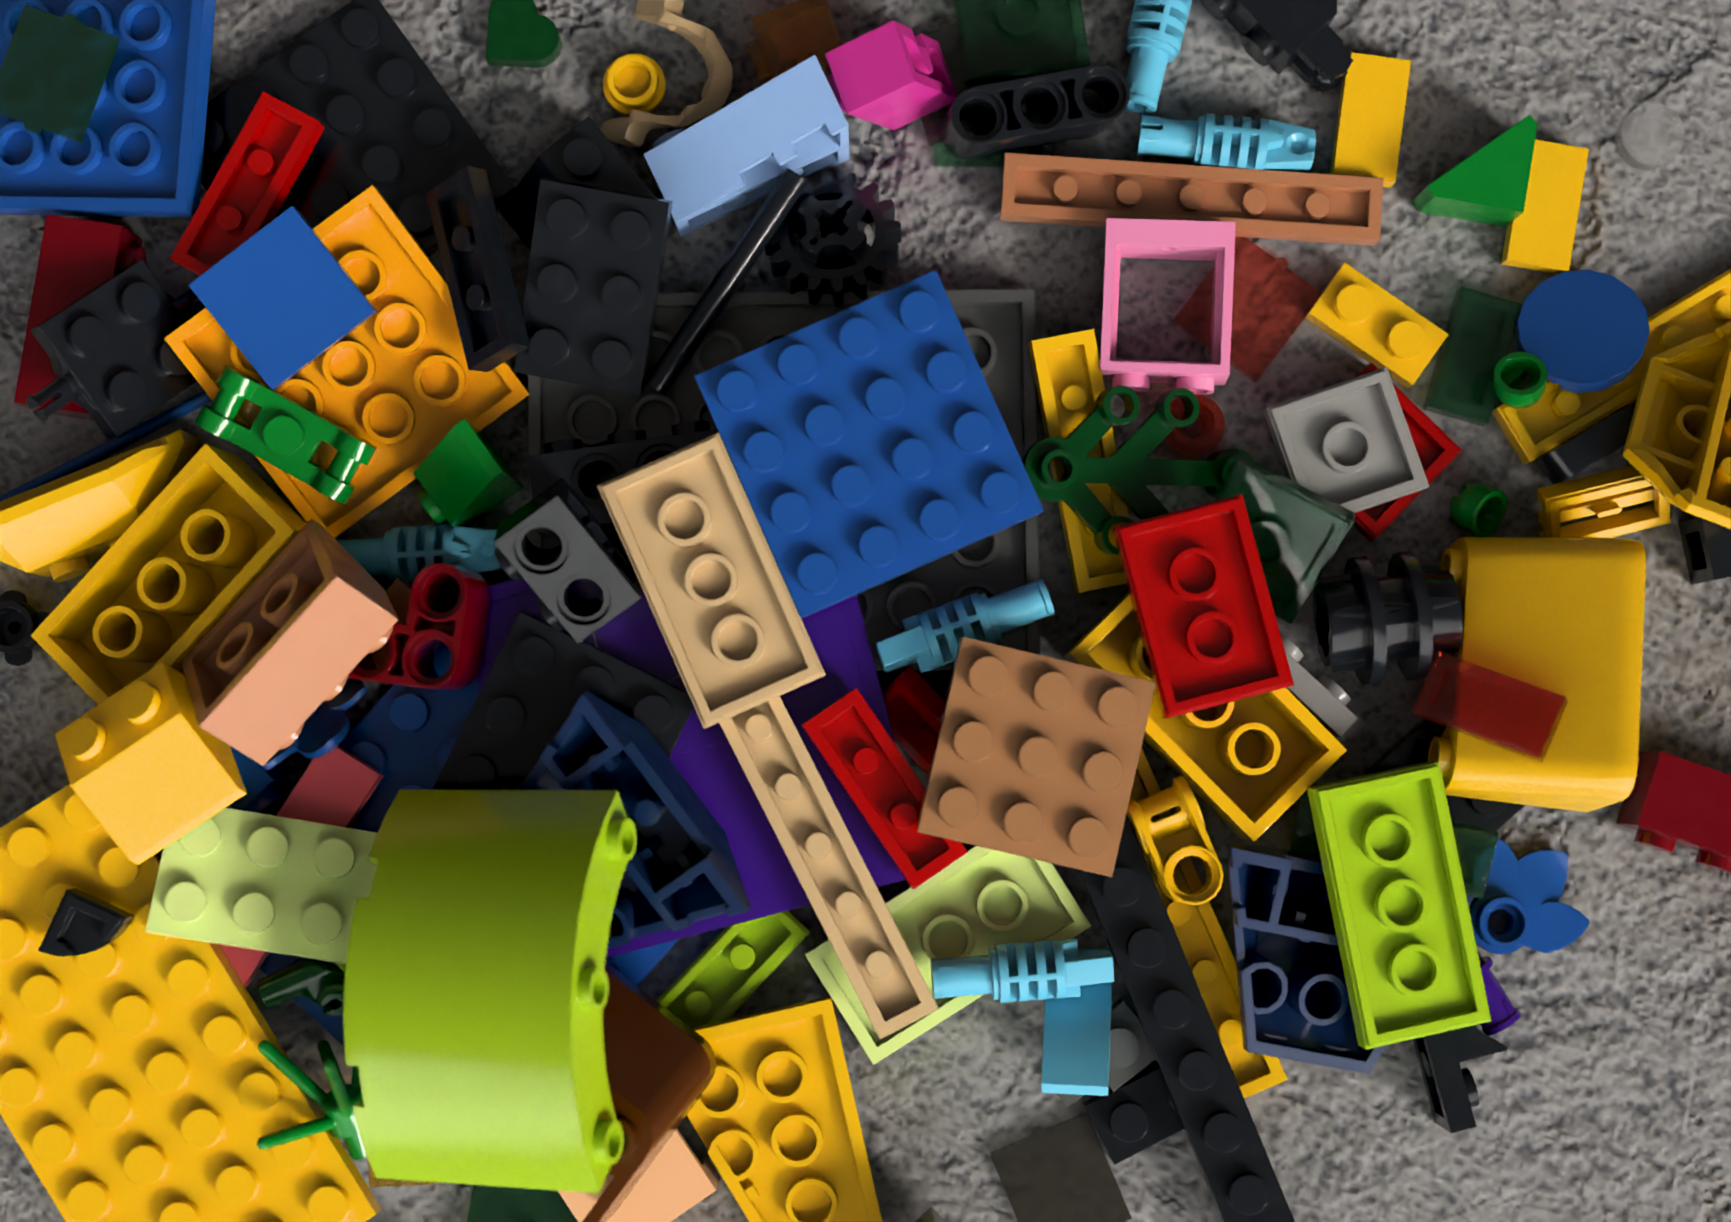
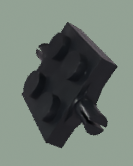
M143 259L131 263L30 330L50 357L56 380L26 398L29 408L40 406L53 397V399L33 412L40 420L45 421L49 416L73 401L89 412L107 439L120 436L196 382V379L164 338L206 307L200 299L193 303L198 297L191 288L176 299H173L163 290Z

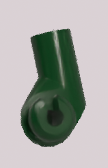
M305 958L257 980L259 995L268 1009L277 1007L302 995L318 1005L324 1006L323 1013L326 1015L339 1016L344 1012L345 974L338 967L323 960Z

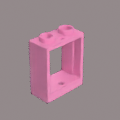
M1106 219L1100 336V371H1102L1104 381H1112V387H1129L1135 393L1149 391L1150 383L1176 384L1175 389L1185 388L1195 395L1214 393V385L1226 384L1230 375L1236 222ZM1120 258L1214 261L1210 362L1116 359Z

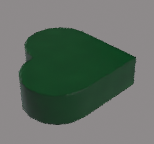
M493 0L491 2L488 12L485 58L490 66L540 68L550 65L557 59L562 48L559 31L553 21L546 16L539 15L533 0Z

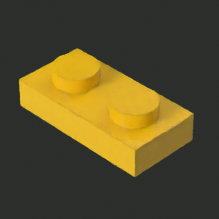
M1345 262L1339 267L1304 317L1368 363L1372 362L1378 369L1387 367L1391 379L1406 389L1413 386L1448 336V333Z

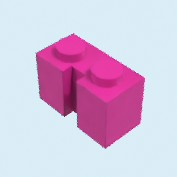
M894 20L825 53L832 72L827 77V80L843 112L846 111L848 115L893 131L953 103L958 97L939 42L921 33L914 36L911 28Z

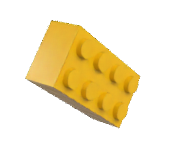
M205 443L30 636L97 704H100L161 662L166 663L184 675L181 661L307 523L239 456Z
M1129 592L1063 656L1066 661L1153 681ZM1287 688L1167 719L1162 717L1156 690L1154 689L1143 738L1179 776H1184L1191 789L1240 839L1255 842L1307 790V787L1313 785L1347 751Z

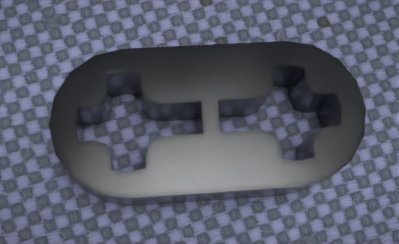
M1637 399L1538 457L1537 460L1553 485L1561 483L1623 447L1627 440Z

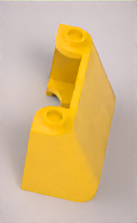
M1461 537L1450 545V548L1445 549L1440 563L1441 571L1448 570L1453 575L1460 600L1462 601L1463 635L1458 653L1454 723L1448 725L1444 730L1442 737H1434L1432 739L1428 752V762H1440L1446 795L1586 813L1625 800L1633 789L1638 767L1646 586V553L1644 545L1637 540L1621 538Z

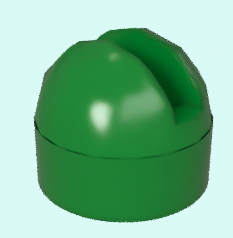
M1514 352L1504 356L1498 361L1494 369L1493 388L1496 396L1502 403L1507 404L1513 409L1530 407L1538 402L1545 391L1547 368L1539 357L1531 353ZM1527 375L1533 379L1522 390H1516Z
M1471 482L1464 484L1459 488L1461 495L1459 497L1453 496L1450 500L1452 519L1465 531L1477 537H1486L1498 528L1507 510L1506 494L1486 483Z

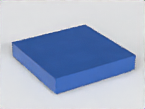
M295 206L289 207L188 285L271 390L279 388L378 312Z

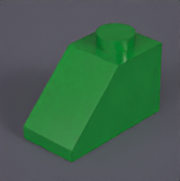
M465 418L452 427L413 473L424 487V490L416 496L427 513L438 525L448 520L454 527H469L523 488L490 440Z

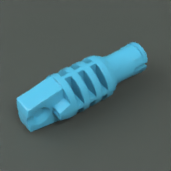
M1135 0L1125 40L1126 50L1131 55L1126 75L1130 97L1125 109L1126 111L1141 115H1151L1154 111L1156 112L1167 63L1173 62L1180 53L1192 0Z
M1205 113V116L1199 115L1198 121L1142 115L1137 156L1181 158L1193 160L1192 165L1310 173L1315 155L1316 134L1314 129L1259 118V121L1251 120V117L1241 116V119H1235L1233 115L1215 117L1213 113Z
M451 524L393 527L385 532L384 537L345 540L335 538L371 576L387 575L390 581H395L396 578L406 580L408 583H413L414 578L423 568L435 563H446L464 567L479 574L503 569L495 555V549L498 547L494 544V539L498 529L467 526L454 527Z
M1042 578L987 598L985 593L979 595L976 592L903 619L902 623L905 631L877 642L876 650L885 672L888 673L918 663L922 674L955 662L961 637L997 645V642L1002 641L1001 634L1054 615V607Z
M1076 938L995 944L994 948H988V955L930 959L934 999L992 994V999L999 1000L1000 1003L1081 996L1080 986L1114 981L1113 955L1108 948L1078 949Z

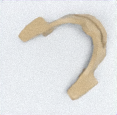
M638 0L635 16L639 20L656 24L669 31L678 33L695 46L705 59L708 70V79L701 94L702 99L697 104L685 106L681 115H655L647 111L631 110L629 117L609 119L603 122L600 128L609 141L630 147H641L647 133L651 129L686 127L710 116L725 104L732 88V64L714 31L683 17V0Z

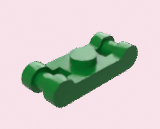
M225 365L216 381L221 386L211 406L203 405L194 423L305 482L323 495L346 504L355 488L350 483L361 463L368 465L377 447L282 393L271 390L269 386L229 365ZM245 399L262 407L251 428L234 419ZM323 441L338 450L328 469L312 461Z

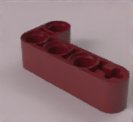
M435 563L423 568L414 578L411 587L406 625L394 624L392 632L386 641L389 654L385 663L378 668L373 661L372 653H367L348 674V678L439 690H460L470 685L478 676L483 656L490 604V591L485 579L476 571L446 563ZM455 579L460 587V598L455 607L447 611L442 603V592L445 585L450 580ZM445 644L451 653V664L447 672L439 676L433 667V657L439 646Z

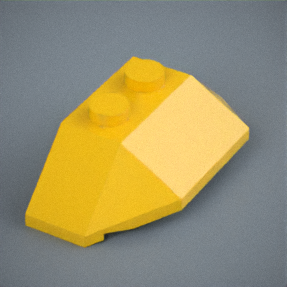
M1731 321L1717 327L1713 333L1690 339L1650 358L1645 367L1622 455L1669 503L1687 513L1730 529Z
M179 429L159 439L0 501V561L27 573L52 577L54 582L71 580L88 573L91 569L89 562L102 557L202 448L200 439Z

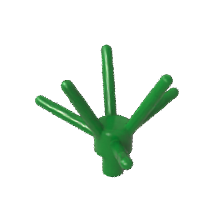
M263 1040L259 1042V1052L321 1108L324 1117L261 1136L257 1140V1147L265 1150L329 1130L333 1137L344 1139L352 1159L358 1160L367 1157L353 1111V1105L363 1100L359 1067L353 1066L351 1084H345L330 1043L327 1040H321L317 1048L331 1091L326 1093L269 1041Z

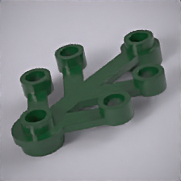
M1126 386L1112 387L1102 391L1097 397L1093 411L1065 439L1049 437L1035 442L1027 450L1022 462L1038 498L1046 502L1063 500L1094 534V541L1098 549L1108 555H1119L1118 548L1114 547L1108 538L1111 526L1113 524L1120 526L1132 523L1133 521L1125 516H1111L1086 484H1108L1138 519L1143 520L1170 513L1146 485L1203 486L1210 496L1221 500L1240 494L1243 495V498L1246 497L1254 489L1258 478L1255 461L1247 452L1240 449L1216 451L1210 454L1205 461L1145 459L1174 428L1189 426L1197 419L1200 409L1199 401L1193 392L1185 388L1168 390L1162 393L1156 401L1155 410L1109 458L1085 456L1112 426L1129 424L1137 417L1140 410L1139 398L1132 389ZM1114 395L1121 397L1125 403V411L1120 418L1114 416L1110 410V401ZM1174 397L1179 398L1184 404V414L1179 420L1174 418L1170 411V403ZM1054 457L1058 458L1064 466V474L1059 481L1053 480L1048 473V464ZM1233 463H1236L1241 471V480L1238 485H1234L1228 476L1229 468Z

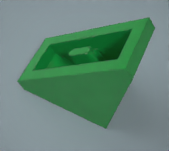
M1528 115L1426 186L1412 201V204L1421 213L1501 227L1508 226L1524 212L1538 124L1531 115Z

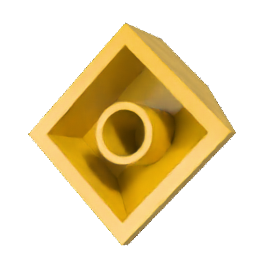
M161 662L55 733L70 786L129 861L137 865L146 861L247 794L230 745L199 727L185 675L164 662Z

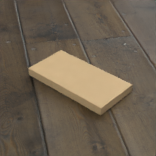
M719 432L597 486L704 729L826 676Z

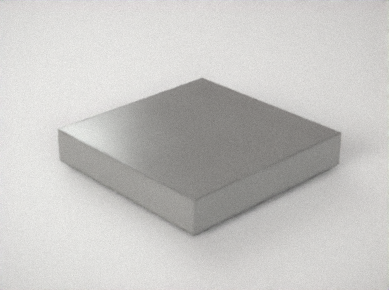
M1387 367L1290 399L1263 410L1304 530L1429 488Z

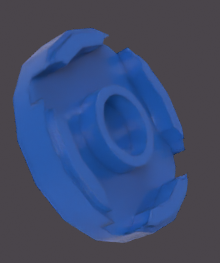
M1591 270L1561 272L1539 283L1524 300L1515 330L1518 352H1527L1539 357L1547 368V380L1561 385V390L1572 393L1603 391L1625 380L1642 358L1650 332L1646 308L1634 290L1612 275Z

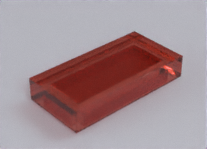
M1438 651L1412 711L1418 717L1543 763L1568 701L1565 696Z

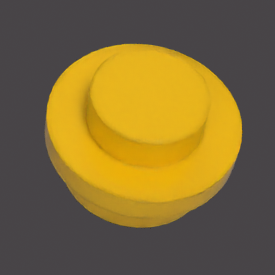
M631 53L618 57L608 66L603 78V91L610 106L616 112L629 117L631 110L647 111L649 113L656 110L664 99L666 81L662 69L652 58L643 54Z

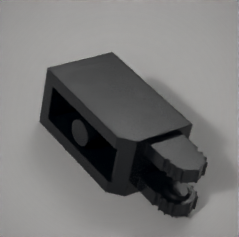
M1200 0L1210 15L1219 21L1226 19L1242 36L1241 43L1243 48L1255 62L1262 66L1269 64L1278 75L1290 66L1305 83L1309 82L1311 84L1310 88L1313 87L1316 89V92L1322 91L1324 94L1325 91L1332 90L1333 88L1337 89L1340 85L1339 81L1347 75V70L1353 62V59H1351L1352 52L1348 51V46L1344 47V41L1329 27L1337 14V0Z

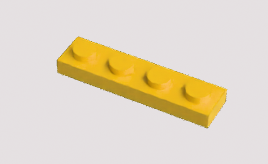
M1094 329L1028 342L1045 438L1059 437L1065 439L1093 411L1097 397L1105 390L1102 371H1100V359ZM1112 427L1085 457L1109 458L1115 452L1116 444ZM1054 457L1050 460L1053 480L1059 481L1063 477L1064 466L1058 458ZM1086 484L1111 516H1125L1129 518L1127 505L1108 484ZM1063 500L1058 501L1074 591L1081 593L1126 584L1120 556L1108 555L1100 551L1095 544L1094 534ZM1113 524L1108 532L1109 541L1114 547H1117L1112 529L1119 526L1117 524Z

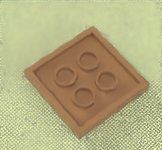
M961 637L916 831L1112 877L1156 682Z

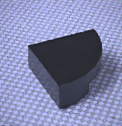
M77 888L67 889L38 951L64 957L99 950L115 941L127 929L135 915Z

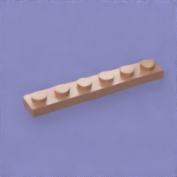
M1005 153L1000 221L1106 228L1107 218L1236 222L1235 237L1375 246L1380 241L1383 178Z

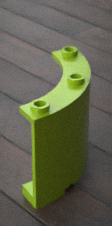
M399 790L384 817L368 857L371 862L378 864L369 898L356 899L348 942L344 980L343 1022L346 1066L359 1067L363 1100L353 1105V1111L365 1154L376 1178L586 1193L600 1192L611 1165L617 1163L621 1156L624 1142L623 1129L616 1119L610 1095L603 1039V1008L609 991L608 977L605 972V959L610 925L623 874L628 860L634 856L637 845L635 825L631 819L627 818L618 790Z

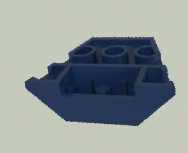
M586 690L571 710V714L554 739L543 751L539 761L519 790H618L627 818L631 819L635 825L637 845L634 856L628 860L620 883L610 925L607 949L629 944L633 938L670 929L673 932L688 928L692 922L725 913L729 917L749 911L751 905L723 828L647 728Z
M1227 845L1243 1048L1251 1053L1370 1074L1386 1045L1367 1050L1358 1046L1321 857L1267 845ZM1466 894L1469 906L1474 897Z

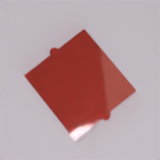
M1236 237L1230 364L1255 383L1307 316L1322 293L1289 270L1285 258L1275 259L1248 238ZM1214 267L1173 320V322L1209 348V356Z

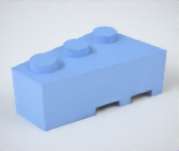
M813 55L691 127L677 129L659 137L653 143V149L643 154L662 199L673 201L671 218L680 237L767 198L787 168L808 179L849 160V126L816 55Z

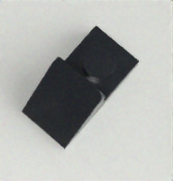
M1473 1026L1413 1039L1434 1122L1450 1133L1477 1127L1471 1108L1479 1105L1477 1087L1467 1067L1461 1069L1459 1062L1508 1050V1047Z

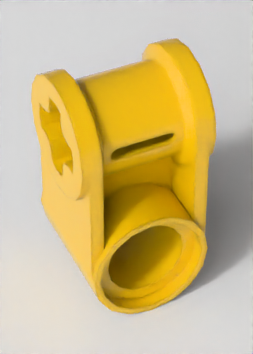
M1180 775L1173 778L1171 787L1138 801L1130 796L1126 814L1140 848L1146 854L1159 887L1165 896L1174 902L1194 906L1207 903L1213 899L1222 887L1223 870L1205 829L1204 818L1197 800L1184 776ZM1173 807L1176 809V812L1154 822L1151 821V817ZM1187 856L1198 859L1204 866L1206 873L1205 883L1201 889L1192 894H1185L1180 891L1173 878L1176 864Z

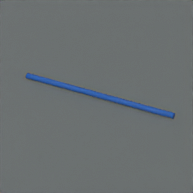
M203 391L122 433L120 436L112 438L0 496V501L76 472L212 402V400Z

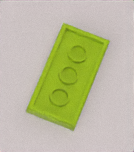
M1429 761L1307 787L1358 1046L1367 1050L1490 1022L1491 1016L1440 762Z

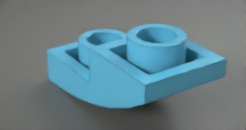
M1113 982L1080 986L1081 996L1046 999L1041 1079L1042 1093L1108 1096Z

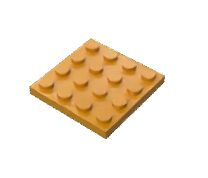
M373 185L313 229L378 312L282 384L276 391L360 436L377 448L368 465L361 463L350 482L355 488L346 504L323 495L312 486L255 456L307 523L311 519L315 520L334 538H337L417 479L413 473L454 425L465 418L479 431H482L530 395L526 386L507 361L489 372L468 370L447 281L378 189ZM204 308L164 338L212 401H214L221 388L216 381L225 365L240 370L267 385L207 308ZM245 399L234 419L251 428L262 407ZM323 441L312 461L328 469L338 450Z

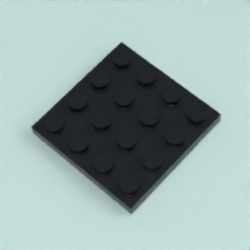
M352 0L214 97L207 104L201 183L206 190L209 189L263 91L322 123L325 129L276 215L278 217L289 207L295 206L312 228L373 185L378 189L426 255L430 257L439 250L426 193L466 165L486 169L496 209L506 202L515 189L379 0Z

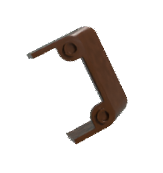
M606 961L605 972L608 977L609 991L603 1008L604 1052L610 1095L616 1119L623 1129L624 1142L618 1162L612 1164L609 1170L614 1179L582 1222H606L616 1213L706 1090L716 1070L715 1054L706 1039Z

